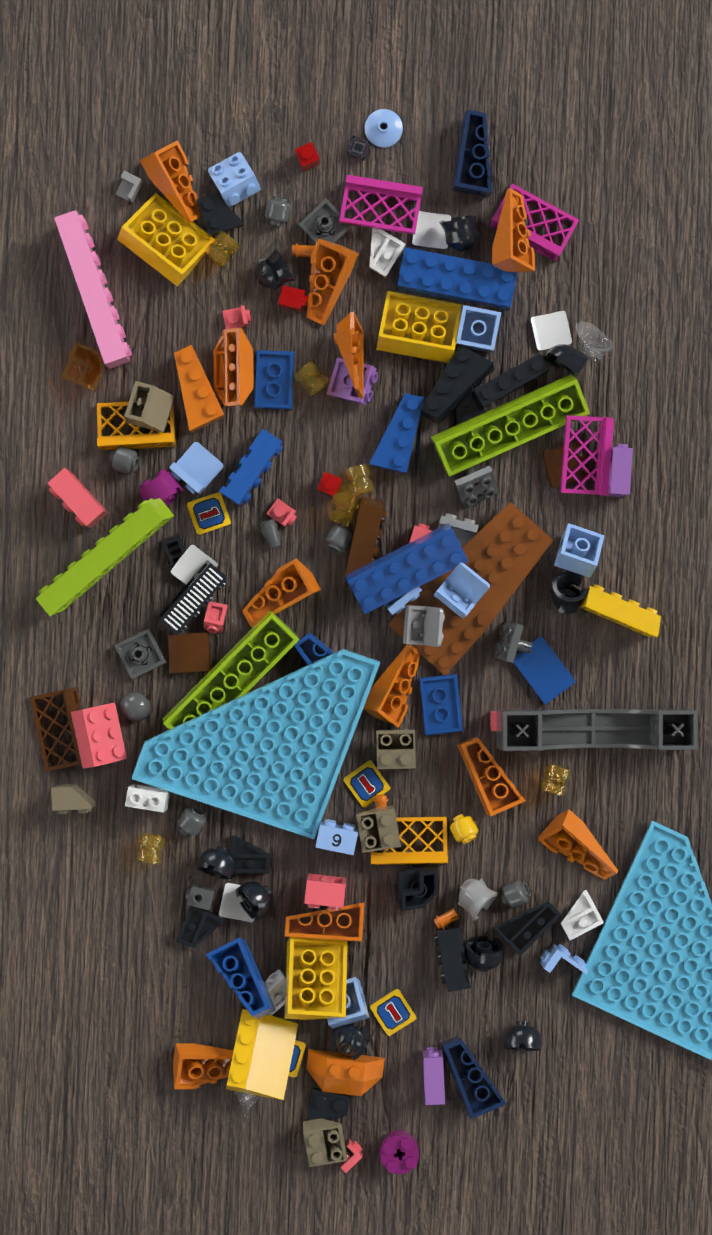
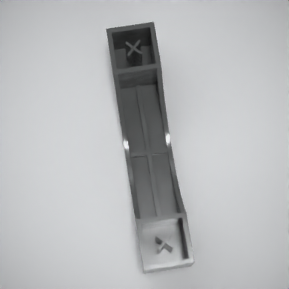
M497 709V748L503 751H542L565 748L698 750L697 710Z

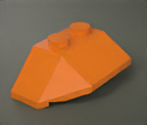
M242 328L224 329L214 349V390L224 406L243 405L254 388L253 348Z
M308 1049L306 1069L323 1092L362 1096L383 1077L385 1058L361 1055L353 1060L352 1056H345L340 1052Z

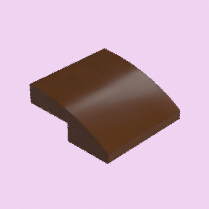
M579 442L569 444L572 452L581 446ZM564 445L542 451L551 488L561 486ZM583 448L576 454L581 462L586 459ZM572 457L568 461L567 467L573 471L579 463ZM585 463L584 466L589 470L588 464ZM582 467L574 473L579 481L588 475ZM571 476L566 481V485L574 483L576 480Z
M209 633L168 635L170 673L211 670Z

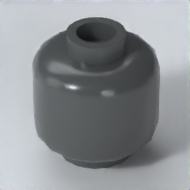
M273 196L272 199L267 201L265 217L270 220V224L281 226V222L289 220L291 204L287 202L288 199Z
M119 447L111 453L110 462H112V468L115 471L131 474L137 470L140 458L134 450Z
M343 524L333 526L326 537L327 548L336 554L348 551L353 541L351 529Z
M194 806L184 809L177 821L180 832L186 836L197 835L206 822L204 812Z
M517 880L503 887L501 899L505 905L515 909L528 903L531 892L525 882L522 883Z

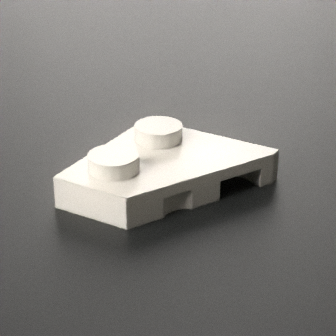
M372 228L369 268L386 278L405 247V243L382 229Z
M587 890L583 891L561 922L569 940L604 923Z

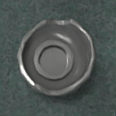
M138 692L126 694L120 702L122 715L133 722L143 721L151 711L150 701Z

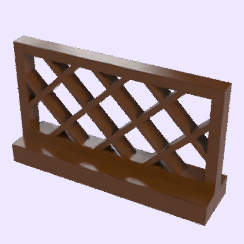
M77 687L30 697L46 772L82 765L71 712L82 710ZM63 694L65 701L62 707L53 702L56 696ZM42 698L48 702L44 711L38 708L37 699ZM51 705L59 710L55 718L46 713ZM62 712L68 716L69 721L66 726L57 721ZM44 716L52 721L48 729L41 725V720ZM54 724L63 728L59 737L50 732ZM66 731L72 734L70 744L61 740ZM48 735L56 740L52 748L45 744V739ZM59 742L67 747L63 756L54 751ZM70 750L76 753V762H70L65 758ZM51 754H54L60 760L56 766L50 767L49 758Z

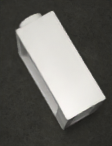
M132 784L127 790L125 806L165 812L168 809L170 792L157 787Z

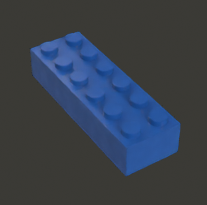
M405 247L397 289L510 310L518 272H505L490 263Z
M450 523L346 575V578L364 614L455 569L460 562L465 564L469 561Z

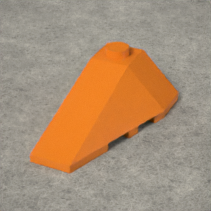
M508 188L506 191L492 247V265L505 272H534L535 253L534 248L529 245L528 237L531 234L530 230H527L524 220L527 218L523 197L511 188Z
M317 240L310 262L312 267L309 278L311 282L310 294L308 295L307 318L322 325L326 324L352 272L359 253L326 240Z
M350 312L337 324V333H334L335 344H338L353 386L361 399L364 398V331L355 313Z
M296 558L280 567L242 612L250 627H253L269 610L277 614L321 589L312 572Z
M407 644L372 686L363 708L370 715L396 728L400 727L407 712L408 705H406L408 693L411 694L412 687H410L411 680L416 675L421 656L413 645Z
M570 809L556 816L538 837V840L550 851L556 854L560 852L568 857V861L572 863L576 861L584 865L585 870L603 880L618 873L617 868L587 826Z
M176 1043L173 1057L174 1089L200 1088L199 1085L209 1082L214 1084L217 1083V1080L227 1078L234 1050L195 1043Z

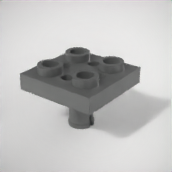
M327 198L298 224L315 243L318 239L336 243L352 228L351 224L339 223L341 213Z
M490 465L478 471H475V468L472 466L463 470L464 477L455 480L464 508L475 505L499 493Z
M504 622V625L499 630L500 639L494 648V658L513 663L517 650L526 654L531 652L532 649L525 648L524 646L532 647V642L520 639L523 625Z
M150 628L114 645L131 680L166 663Z

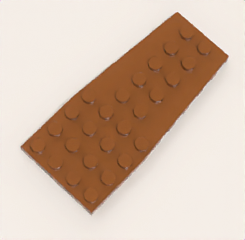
M510 502L462 547L469 561L465 565L488 582L490 588L475 604L468 615L462 619L434 596L435 592L453 570L425 583L421 587L422 591L419 592L420 596L412 602L410 600L406 605L442 608L445 615L442 627L443 641L441 647L411 645L440 672L446 675L488 628L553 542V539ZM405 608L388 624L402 638L404 637Z

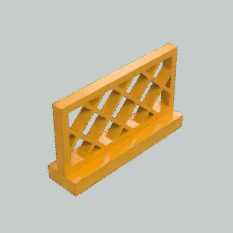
M174 401L169 414L170 421H167L170 425L171 433H154L155 431L151 430L148 434H143L139 431L141 427L128 424L134 429L129 435H123L120 432L127 422L119 413L124 407L128 406L129 402L97 403V446L100 451L117 450L119 447L128 449L176 447ZM101 408H110L114 413L106 420L102 416ZM116 415L124 420L118 428L110 423ZM107 424L115 430L110 436H102V430Z
M447 817L396 818L397 822H402L407 827L399 835V839L407 847L402 852H396L393 848L385 849L380 853L371 851V865L447 864ZM434 821H443V829L437 835L430 826ZM415 822H421L425 826V829L419 835L410 828ZM408 829L416 836L410 844H407L401 838ZM427 829L436 836L429 844L420 837ZM437 838L443 843V852H435L430 847ZM417 839L426 845L421 852H416L411 847ZM427 848H429L432 852H424V851H425Z

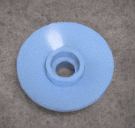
M387 109L374 111L365 123L367 139L373 145L381 148L396 144L403 132L400 117L395 112ZM381 124H386V125H387V129H385V130L381 129V128H380V125H381Z

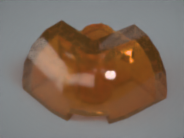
M75 341L68 356L69 361L61 377L95 392L105 369L103 358L95 349Z

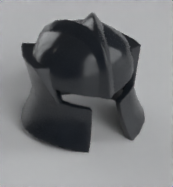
M476 216L453 217V221L441 220L439 223L445 232L446 244L460 252L471 249L476 243V237H480L475 228Z
M275 248L270 256L258 260L256 279H258L260 285L274 288L277 291L283 283L294 281L277 248Z
M566 571L554 578L553 588L549 592L552 593V601L558 612L565 614L576 613L582 599L586 597L590 589L586 588L584 591H581L577 588L583 582V575Z
M354 1023L334 1028L331 1046H336L337 1050L345 1056H352L353 1060L359 1058L365 1052L369 1043L370 1035L367 1025L361 1030L359 1026H354Z

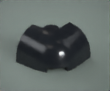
M558 344L551 347L543 359L558 369L560 366L577 377L589 357L570 345Z
M413 864L412 868L397 869V884L394 886L396 900L401 911L427 907L426 904L438 892V869L424 864Z

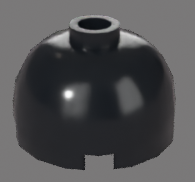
M217 846V849L210 848L205 850L200 855L196 867L201 872L213 877L216 875L220 876V879L232 880L235 860L227 853L228 849Z
M251 881L242 884L235 890L236 896H240L243 901L240 902L241 907L250 918L256 917L255 921H258L269 912L272 905L270 897L272 892L268 886Z
M476 936L468 939V943H465V958L468 964L480 972H486L498 966L503 955V944L498 939L493 938V941L487 940V936Z
M517 1021V1025L511 1026L506 1030L503 1045L504 1049L541 1051L542 1039L539 1031L535 1027L529 1026V1022Z

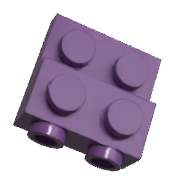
M337 357L327 395L366 405L367 401L370 402L373 396L371 387L372 383H376L378 379L377 369L372 365L364 364V398L360 399L353 386L344 360Z

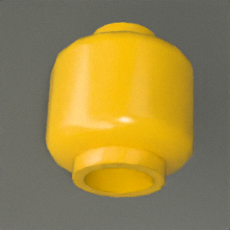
M460 814L453 818L454 822L450 825V830L457 842L466 844L477 838L478 828L471 816L464 817L463 814Z

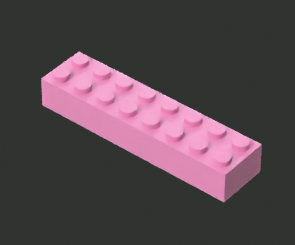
M76 210L54 217L104 364L111 369L131 362L129 357L132 356L131 349L127 342L123 340V338H126L124 329L117 323V320H120L117 309H115L114 305H111V302L114 301L108 287L105 288L104 285L107 284L105 274L98 268L101 265L100 259L96 252L92 250L95 247L89 232L86 233V230L89 229L86 219L82 214L79 215Z

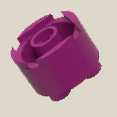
M163 469L156 474L154 480H147L141 484L139 495L143 501H148L151 498L153 500L160 498L166 506H169L176 500L175 495L177 493L181 495L184 490L171 475V472Z
M395 1130L388 1133L380 1145L381 1162L388 1172L405 1174L417 1165L419 1159L418 1144L416 1139L406 1131ZM398 1149L401 1150V1152H402L401 1155H398V1153H397V1150H398Z

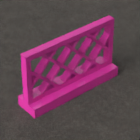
M347 175L339 223L415 235L423 187ZM355 191L359 194L360 198L351 202L348 198V192ZM370 194L376 195L379 199L372 206L366 199ZM389 197L395 198L398 202L391 209L385 203V200ZM363 200L368 208L360 213L354 205ZM408 200L416 201V208L409 212L404 203ZM382 203L387 211L378 216L373 208ZM401 206L406 214L397 219L392 211ZM352 207L357 216L353 219L344 218L345 212ZM371 210L376 219L372 222H367L363 215ZM390 214L395 222L391 225H386L381 219ZM409 217L413 222L412 229L404 228L400 222Z
M512 184L510 188L520 193L523 197L526 215L530 224L526 228L527 230L531 229V236L528 237L530 247L557 262L579 219ZM504 199L489 225L496 230ZM531 201L537 203L538 210L529 212L527 203ZM548 210L554 212L555 219L546 221L543 212ZM540 213L543 222L533 224L531 215ZM568 220L573 224L571 228L563 230L560 221ZM557 222L559 231L550 233L547 224ZM544 225L547 234L542 236L536 234L535 227ZM561 234L563 243L561 246L553 243L552 237Z
M566 415L561 493L608 496L614 418ZM571 420H578L582 425L575 433L570 428ZM592 421H599V429L593 434L587 426ZM583 429H586L591 436L583 443L577 435ZM575 438L581 446L572 452L569 448V442ZM594 439L598 443L597 449L591 453L586 445ZM582 448L589 454L583 462L576 456ZM572 457L579 463L573 471L567 467L568 461ZM592 458L596 462V468L589 472L584 464ZM582 467L588 475L579 481L574 473ZM572 476L578 484L572 489H566V481ZM590 477L594 481V490H587L583 486V483Z

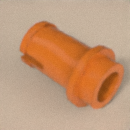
M296 243V245H292V256H296V258L298 256L311 257L315 245H298Z
M375 795V799H373L375 808L387 806V795Z
M454 908L439 917L437 915L433 920L438 929H445L444 926L458 920L459 917Z

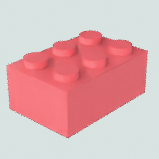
M62 469L48 482L51 487L48 490L56 498H61L64 501L62 505L68 512H74L77 515L75 519L81 526L92 528L108 514L105 508L70 470Z
M115 703L71 712L83 769L127 759Z
M308 873L304 904H308L310 908H320V905L328 906L327 909L339 910V907L343 908L346 878Z

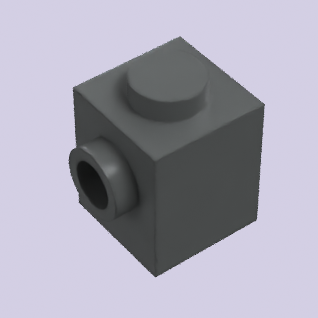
M193 884L186 892L185 899L188 900L187 905L210 910L215 889Z

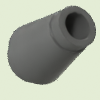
M274 518L261 522L260 531L270 548L281 545L278 524L274 521Z

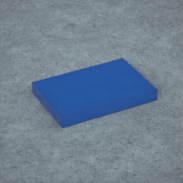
M256 350L254 408L292 410L295 352Z
M540 636L532 642V647H525L532 649L531 652L526 654L520 651L515 655L513 663L546 705L576 681L543 637Z
M457 674L419 678L425 735L462 732L463 725Z

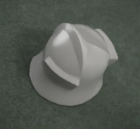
M482 878L480 880L468 879L459 887L458 905L466 909L471 915L472 920L475 921L479 918L477 915L482 908L487 911L498 895V892L490 890Z

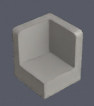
M124 170L121 175L122 182L116 195L133 203L143 182L140 178Z

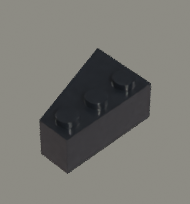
M547 901L493 928L521 956L562 914Z
M460 926L437 929L434 939L435 945L440 946L441 951L437 956L439 965H443L444 972L440 973L442 984H446L448 992L471 988Z

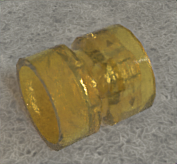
M220 231L215 238V244L211 243L204 252L214 262L224 268L230 260L229 256L234 255L240 248V245L228 234Z
M313 361L308 362L294 376L300 385L306 386L305 390L311 397L317 395L330 381L323 372H318L319 368Z
M369 464L344 469L346 479L350 481L348 484L350 496L374 491L373 482L369 479L371 475Z
M548 763L545 771L547 777L543 779L540 789L564 796L567 788L565 782L569 781L572 770Z
M141 833L139 841L141 848L137 851L136 860L149 864H160L162 858L160 849L164 848L166 837L151 833Z

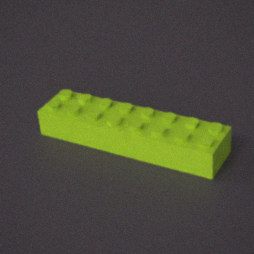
M570 374L432 436L431 439L444 470L450 477L564 426L566 415L586 416L590 412L577 379Z
M151 498L148 501L142 502L137 507L139 510L134 513L131 512L123 519L124 523L114 526L109 531L110 535L100 538L95 543L96 547L85 551L81 555L82 559L71 563L67 567L68 571L57 575L53 579L54 583L49 586L46 585L39 591L40 595L36 600L50 617L69 607L174 517L173 513L160 498L155 500Z
M269 610L163 718V724L170 730L245 695L299 641L298 636Z

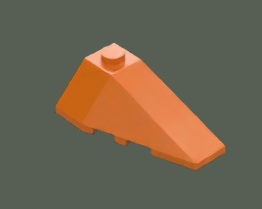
M178 140L140 160L149 179L188 223L201 217L196 202L198 196L193 191L191 185L193 178L192 175L188 174L186 167L188 160Z

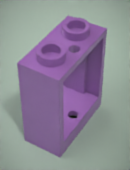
M616 444L612 448L608 496L626 497L630 495L633 448H628L627 444Z
M428 1047L423 1051L425 1104H445L442 1050H438L437 1047Z

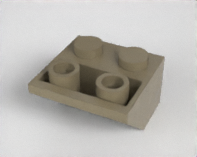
M135 381L124 418L128 424L164 433L175 397L153 385Z
M376 730L377 769L416 768L415 730Z
M77 784L51 787L52 811H58V814H69L72 810H77V813H88L96 806V802Z
M394 805L374 808L356 814L362 853L401 847Z
M322 1118L303 1121V1134L309 1167L348 1161L342 1125L340 1123Z

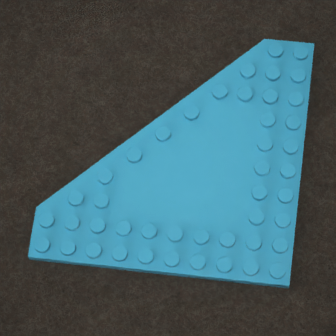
M342 649L144 741L132 779L314 839L380 661Z
M651 821L587 959L586 968L588 973L581 972L572 996L712 1060V903L688 837Z

